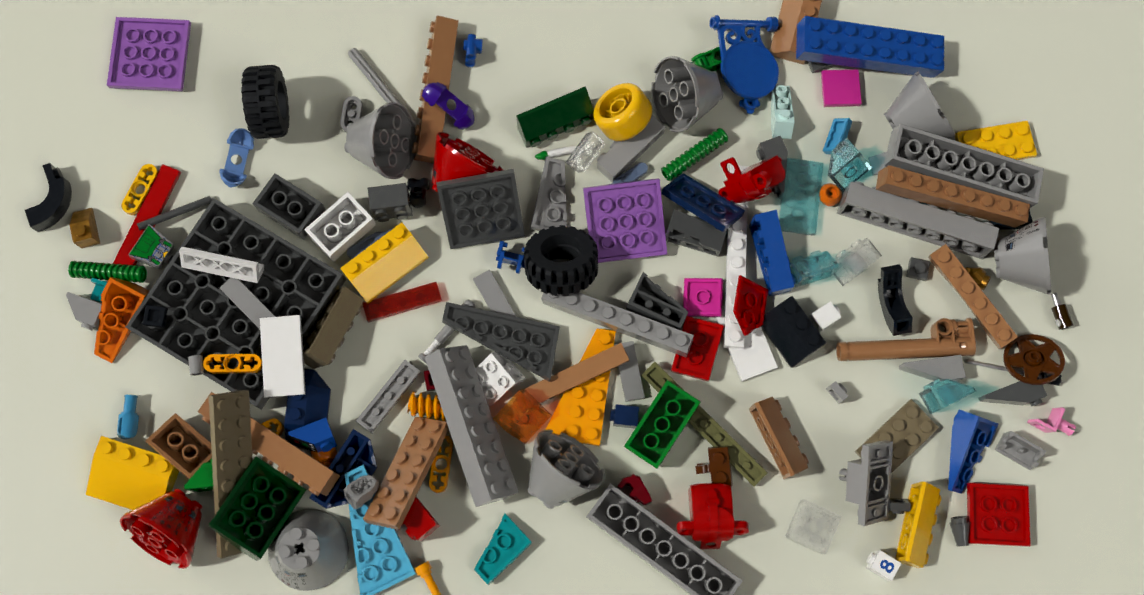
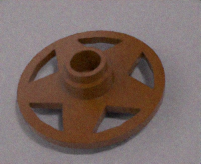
M1027 334L1018 336L1007 344L1003 354V362L1007 371L1017 380L1031 385H1043L1056 380L1061 375L1065 365V357L1060 347L1049 338ZM1029 340H1038L1044 342V344L1035 346ZM1017 343L1019 353L1008 355L1009 350ZM1054 351L1058 354L1060 365L1050 359ZM1012 367L1023 368L1024 377L1018 374ZM1040 372L1053 374L1048 378L1037 380Z

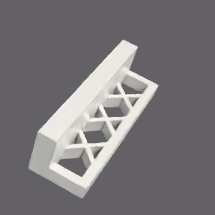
M181 247L179 250L182 268L258 283L264 271V264L186 247Z

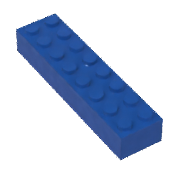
M805 16L797 24L796 60L914 75V73L919 72L922 77L934 78L944 71V36Z

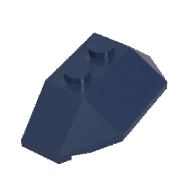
M304 369L305 395L287 397L284 421L285 440L291 444L293 442L288 432L323 418L328 420L331 389L316 370Z
M353 429L329 466V469L340 475L339 479L327 496L321 493L319 496H316L312 493L309 498L326 509L349 504L344 494V489L346 488L345 473L364 464L368 474L373 476L378 468L371 439Z

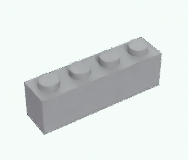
M652 115L648 125L638 135L629 140L614 141L610 146L611 149L607 153L603 152L598 157L597 169L613 182L664 134L665 126Z

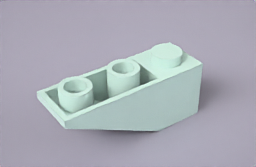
M776 85L771 91L772 138L781 135L782 139H791L795 121L790 86Z

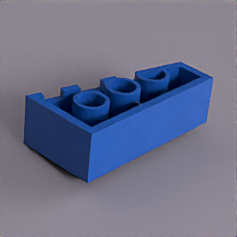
M777 210L756 214L749 224V229L766 288L768 289V295L773 296L790 292L794 288L795 277L791 274L790 260L786 253Z

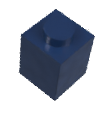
M616 404L615 409H611L610 421H613V426L635 429L638 425L639 407Z

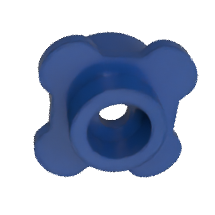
M744 98L739 101V106L747 110L748 114H753L754 109L760 106V102L758 99Z

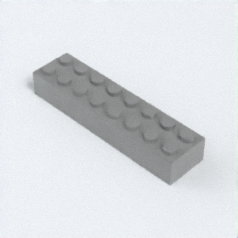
M899 124L891 132L884 163L885 167L888 165L1028 203L1030 208L1038 204L1044 168L903 124Z
M858 181L849 183L842 193V199L837 210V214L941 247L946 244L951 250L982 259L994 250L999 228L995 227L992 223L975 221L973 217H963L957 215L954 211L940 210L934 205H924L919 201L876 190V187L870 188Z
M468 346L440 348L424 357L475 507L504 500L519 493Z
M611 483L586 517L690 595H733L742 583L740 578Z

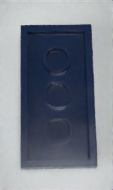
M684 173L666 185L661 192L669 200L677 203L685 210L690 211L722 232L743 217L745 212L744 209Z

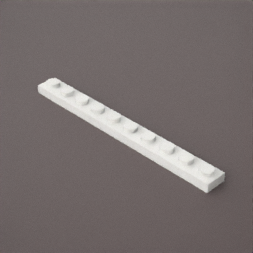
M730 165L729 167L730 173L735 172L733 165ZM739 166V168H740L741 171H743L744 169H746V168L749 167V166ZM731 200L730 202L744 209L745 212L743 217L727 229L723 348L743 349L744 334L735 317L733 308L738 278L740 275L746 278L748 202L740 204Z

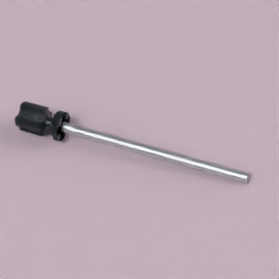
M967 360L968 364L1007 371L1006 367ZM1014 369L1018 374L1024 375V371ZM1042 372L1041 374H1039L1038 377L1040 379H1044L1052 376L1053 374H1049L1048 376L1047 373ZM1060 375L1056 380L1048 384L1059 386L1062 382V376Z

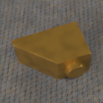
M93 208L73 212L69 224L73 243L80 248L100 244Z

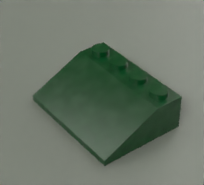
M256 456L208 526L252 559L260 560L306 489Z

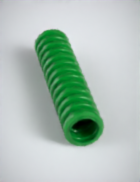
M718 128L712 132V135L709 134L707 138H703V141H699L698 144L690 147L689 151L686 150L684 154H680V157H676L675 161L672 160L670 164H666V167H662L661 172L665 179L670 182L673 181V178L681 175L682 171H687V168L690 169L691 165L700 162L701 158L704 159L705 155L708 156L710 152L718 149L719 145L722 146L724 142L727 143L728 136L726 132Z
M71 261L68 267L69 275L72 278L109 280L110 277L135 283H144L147 278L145 266Z

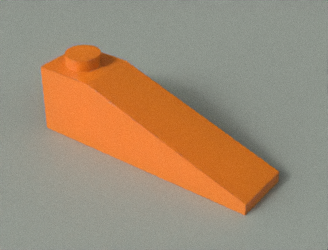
M114 277L109 278L101 294L102 305L98 318L100 321L96 334L95 355L110 363L114 362L131 333L125 326L150 292L149 290L136 283Z

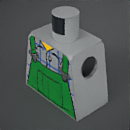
M149 224L128 255L133 260L160 269L164 263L169 264L174 257L171 253L174 245Z

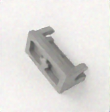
M1012 431L1003 433L995 448V451L1028 470L1039 465L1038 459L1046 453L1042 448Z

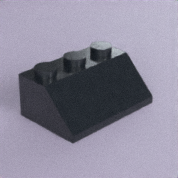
M793 296L764 315L761 327L790 368L826 344V341Z

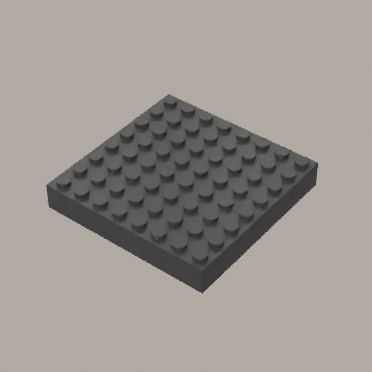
M214 198L180 246V248L186 247L264 264V271L258 283L240 281L275 317L301 315L303 346L307 336H310L315 329L316 322L324 315V310L347 280L339 271ZM180 248L125 326V328L188 366V357L193 355H202L203 361L210 354H256L262 359L260 329L220 289L230 277L182 268ZM146 305L166 307L168 309L164 328L144 326L142 324ZM236 358L231 359L228 367L235 369L239 364ZM244 358L242 359L244 365H250L252 368H254V365H258V362L254 359L252 362H245ZM213 359L209 366L214 369V365L223 366V363H218ZM204 368L203 375L231 392L249 390L250 403L261 410L270 398H264L263 369L257 373L214 374Z

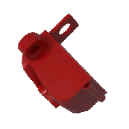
M776 155L756 163L743 171L740 170L734 157L722 161L720 165L727 180L723 181L725 186L719 190V195L729 201L732 200L740 204L755 201L769 195L772 192L771 188L779 185L785 179V170L781 163V157ZM728 163L734 166V173H730L728 171Z
M723 483L690 485L688 493L690 521L678 522L677 533L680 535H691L694 541H701L700 549H720L722 541H729L733 539V535H744L749 532L748 522L734 521L730 485ZM707 543H716L715 545H706Z

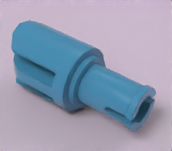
M124 395V409L118 416L117 435L121 439L133 438L137 434L139 415L135 413L138 398L136 395Z

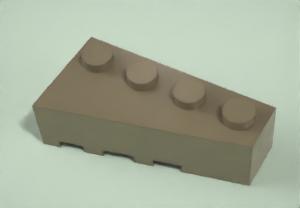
M347 287L337 290L324 310L326 316L323 315L316 322V331L307 336L303 342L306 344L303 349L304 364L312 369H316L328 364L330 365L336 357L335 351L343 344L345 340L343 337L346 331L348 332L352 328L355 315L357 316L362 310L363 298Z

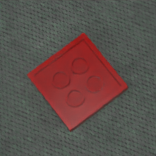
M967 483V520L970 521L968 543L1029 547V486Z

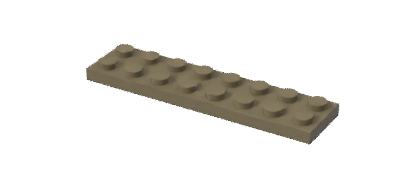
M249 390L209 395L215 514L252 462ZM216 532L217 557L225 558L243 553Z

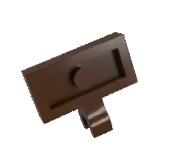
M708 447L709 463H698L695 466L696 474L711 472L712 483H723L732 486L729 447Z

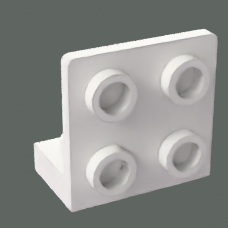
M497 352L490 353L475 368L487 403L490 406H493L513 386L522 383L526 379L511 360Z

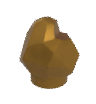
M966 267V271L980 289L984 291L991 277L986 275L987 273L982 267Z

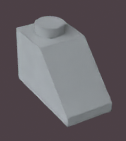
M67 292L66 297L75 319L82 323L81 327L91 331L93 328L99 329L100 319L98 318L102 304Z

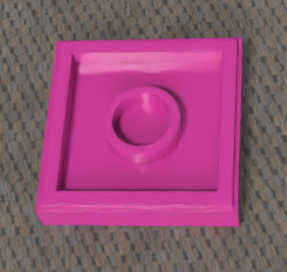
M859 69L821 71L824 107L860 106L862 104Z
M684 278L683 307L688 311L687 316L722 317L723 278Z

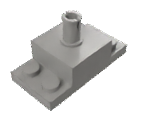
M884 440L862 445V459L848 461V468H842L839 472L840 475H844V477L839 476V479L847 481L846 501L859 504V525L867 526L889 520L893 441Z

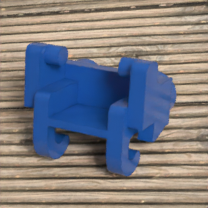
M500 241L496 261H498L497 268L501 269L502 263L517 266L516 273L520 274V269L525 268L524 255L503 250V247L507 248L508 243Z

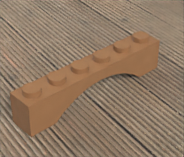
M946 244L929 255V260L967 304L998 349L1003 348L1018 337Z

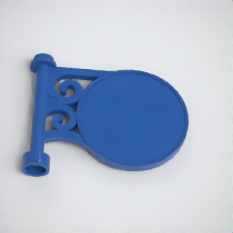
M718 15L711 17L710 28L718 32L721 73L726 85L735 94L745 99H760L768 95L777 84L779 70L774 56L762 43L760 28H766L768 32H776L778 29L777 17H768L766 20L720 19ZM746 27H753V28H754V30L749 29V30L746 32V34H745V28H746ZM729 30L730 32L726 34L725 39L731 46L726 50L724 32Z

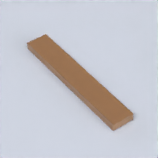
M619 343L552 375L550 382L544 379L516 394L523 410L526 411L625 364L630 359L622 343Z

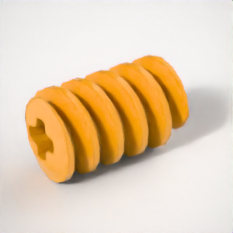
M412 391L408 402V414L411 411V415L416 416L418 412L419 417L423 418L426 413L427 419H431L434 414L435 420H439L440 416H442V420L446 421L437 395H435L433 400H431L430 394L423 399L422 393L415 397V392Z

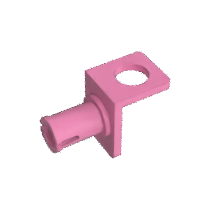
M1063 407L1053 408L1047 423L1039 419H1030L1027 422L1045 433L1056 432L1058 429L1071 436L1074 433V430L1071 428L1076 429L1074 424L1062 419L1065 411Z

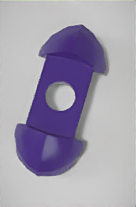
M433 82L424 87L422 93L424 100L430 106L437 104L456 120L454 126L458 127V129L463 130L474 124L475 117L471 107L447 89V86L439 82ZM449 99L454 100L456 103L454 110H450L447 107Z

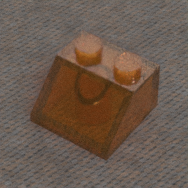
M523 388L510 399L493 419L507 433L526 444L552 415Z

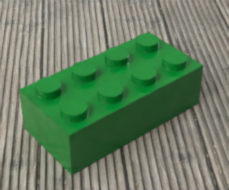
M667 380L624 447L658 469L701 401Z

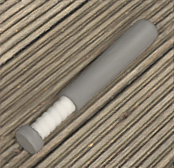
M466 300L462 304L463 306L475 308V304L471 300ZM445 325L423 354L420 353L418 357L426 363L424 357L436 351L455 329Z

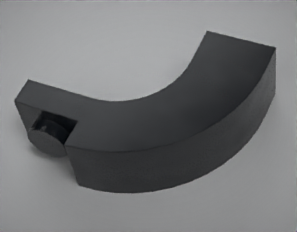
M51 163L42 165L49 183L47 197L40 204L25 210L30 227L37 232L55 225L65 215L71 202L72 190L70 182L62 176L60 169L54 167Z
M900 264L882 267L881 278L878 279V293L886 324L893 336L911 333L913 317L905 305L902 294V267Z

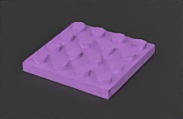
M116 17L107 86L118 89L183 91L191 22L189 20Z
M659 178L583 187L588 234L597 244L598 263L667 254Z

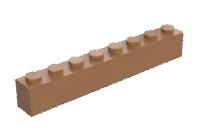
M437 15L435 21H431L429 32L432 33V37L428 39L427 49H429V55H426L424 66H427V71L423 73L422 83L425 84L424 87L430 83L439 82L447 86L449 90L458 20ZM421 89L419 100L422 101V106L418 108L417 118H420L419 125L416 124L414 135L417 136V141L413 143L412 153H415L414 160L434 164L436 135L438 132H443L446 112L437 104L430 106L422 97L423 90Z
M890 165L878 172L876 190L1011 227H1018L1028 222L1030 204Z
M209 396L197 411L203 415L202 420L210 424ZM250 417L252 453L257 455L259 452L263 455L262 460L270 465L273 463L277 464V470L285 475H288V473L294 476L292 480L303 486L305 483L310 486L308 490L316 496H319L320 493L327 496L340 475Z

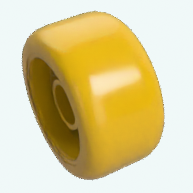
M623 83L610 88L599 98L594 108L593 117L596 125L606 137L613 141H625L638 135L648 125L652 116V105L637 85Z

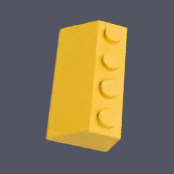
M401 222L340 269L368 304L429 257L411 232Z
M924 481L911 484L908 501L911 503V511H905L895 559L901 562V564L915 568H923L928 562L929 554L927 553V548L932 543L933 534H931V530L937 521L935 511L941 502L940 489Z

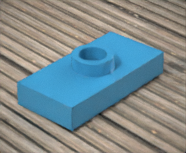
M834 118L823 148L825 154L842 153L853 122L850 118Z

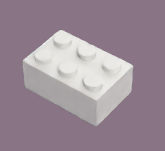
M347 192L304 230L320 249L335 262L375 227L376 223L367 211Z

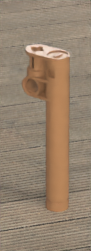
M942 318L932 324L930 330L931 338L838 342L836 346L838 361L948 357L955 355L974 356L976 342L973 321L971 318H966L965 321ZM939 324L945 327V333L939 330Z

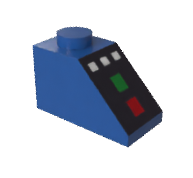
M327 418L288 432L294 445L313 452H327L337 446Z

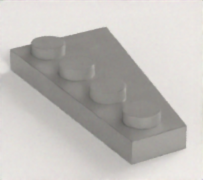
M546 157L530 229L540 231L544 228L545 230L549 229L550 226L560 227V225H565L567 227L565 161L551 157Z

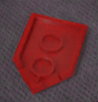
M740 275L733 312L744 336H746L754 329L763 325L768 289Z

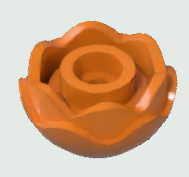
M825 184L819 190V200L827 206L838 204L842 199V191L836 184Z

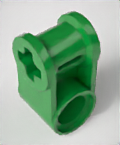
M720 47L695 55L691 59L692 63L710 71L721 69V60L715 59L716 56H721Z

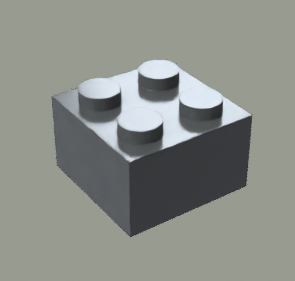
M406 183L368 187L369 207L375 221L387 222L392 218L403 220L407 219L408 216H413L410 193Z

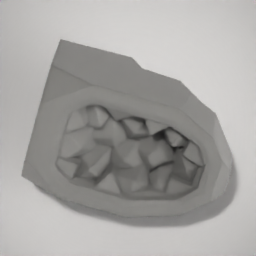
M370 475L361 476L351 482L344 489L348 503L354 509L362 507L378 490L379 482Z

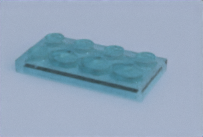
M787 158L785 191L781 197L779 211L781 231L816 235L824 163Z

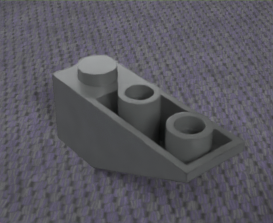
M781 135L761 142L756 150L758 159L764 161L776 155L781 157L786 179L788 151ZM785 179L779 185L771 188L773 193L777 194L778 199L784 194Z

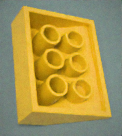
M101 436L93 455L86 495L134 510L172 491L179 470L160 454Z

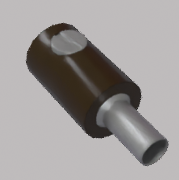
M1057 292L1050 294L1055 306L1051 309L1059 330L1074 326L1066 304H1061Z

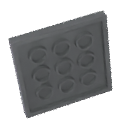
M514 169L436 182L450 249L525 236Z

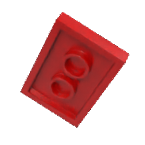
M686 316L682 331L694 335L693 342L687 358L675 354L671 372L709 382L724 325Z

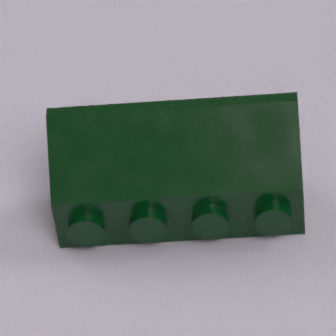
M586 87L516 115L517 129L526 148L530 146L536 147L546 139H555L558 134L563 132L569 133L579 125L585 126L592 122L594 110Z

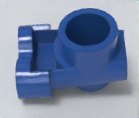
M468 34L467 40L464 39L463 50L466 51L465 65L467 67H474L476 54L482 53V39H476L474 34Z

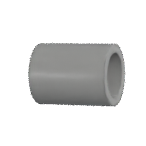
M189 356L190 375L204 374L203 356Z

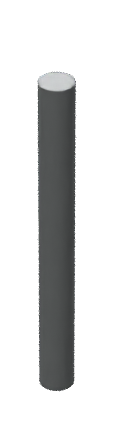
M210 196L204 197L137 223L139 230H143L149 224L153 226L210 204L212 199Z

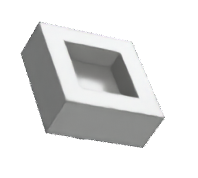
M835 381L826 388L838 404L848 397L846 394L847 390L841 383L838 384Z

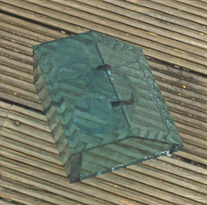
M846 138L832 150L828 176L844 192L850 182L857 181L872 167L858 149Z
M820 250L810 253V256L805 258L803 256L793 258L790 263L791 274L795 277V288L831 277L839 268L838 263L828 251L821 252Z
M937 379L923 387L924 391L919 393L930 414L976 392L974 387L946 379L941 382L940 379Z

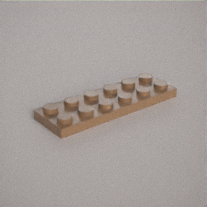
M420 417L414 418L363 517L366 523L400 530L449 430L447 422Z

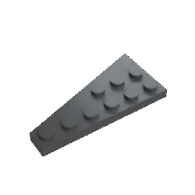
M446 302L442 323L550 382L560 326Z

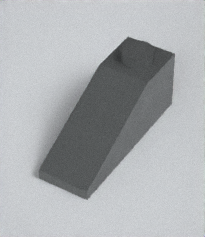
M1019 381L983 395L978 399L980 402L1022 406L1030 403L1032 407L1042 403L1041 398L1046 397L1047 394L1043 385H1031Z

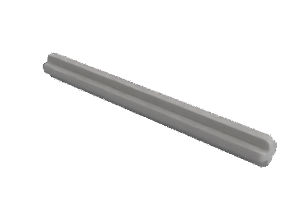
M356 48L349 50V57L386 103H400ZM410 116L409 120L411 125H414L416 127L417 123Z

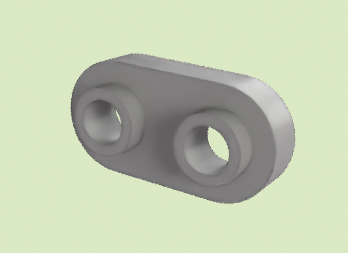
M350 96L343 103L340 125L346 133L347 125L362 117L363 105L358 97ZM352 106H357L356 109H351Z

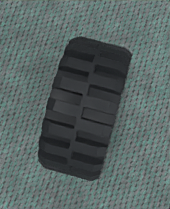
M276 65L247 67L242 74L241 92L245 121L251 136L256 139L284 137L288 133L290 116L287 88L280 67Z
M550 226L549 229L545 230L544 228L540 230L538 234L535 233L527 241L524 248L525 275L527 280L537 290L541 289V292L545 294L551 293L552 296H558V294L568 296L570 293H579L581 289L585 290L594 282L598 274V249L596 242L585 231L577 230L573 226ZM555 259H569V260H571V261H567V262H554V261H552V260H555Z

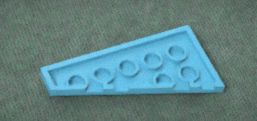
M364 464L345 473L346 487L359 477L369 475ZM376 492L370 500L358 509H354L349 504L360 595H375L416 574L396 530L369 524L363 520Z

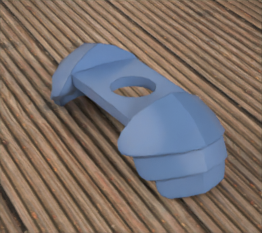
M244 128L235 129L227 139L230 148L225 168L220 169V177L230 188L242 184L247 178V175L243 173L248 152L254 148V138ZM233 155L241 156L242 163L239 165L233 164L231 157Z

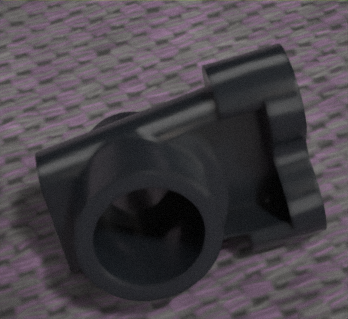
M415 178L408 179L407 187L410 191L412 206L415 208L425 206L426 191L430 188V180L428 178H421L420 180Z

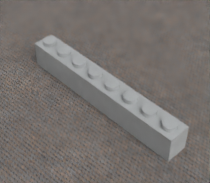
M543 293L541 298L545 305L686 358L693 342L694 335L582 293H570L568 296L560 294L552 296L551 293Z

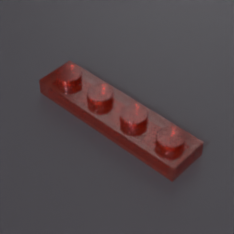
M437 282L374 299L368 304L366 302L362 304L369 323L442 301Z

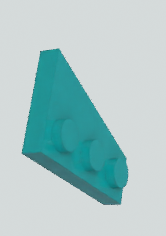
M506 514L503 515L502 521L492 535L493 537L489 545L485 548L474 568L487 585L493 582L532 544L528 537Z

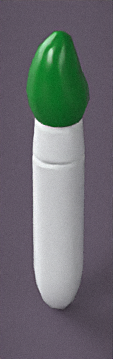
M568 146L542 151L535 155V158L545 160L546 157L577 152L580 147Z

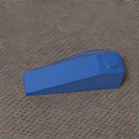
M960 409L958 410L952 426L948 490L962 494L973 475V466L977 462L980 463L983 458L980 455L984 447L989 448L998 423Z

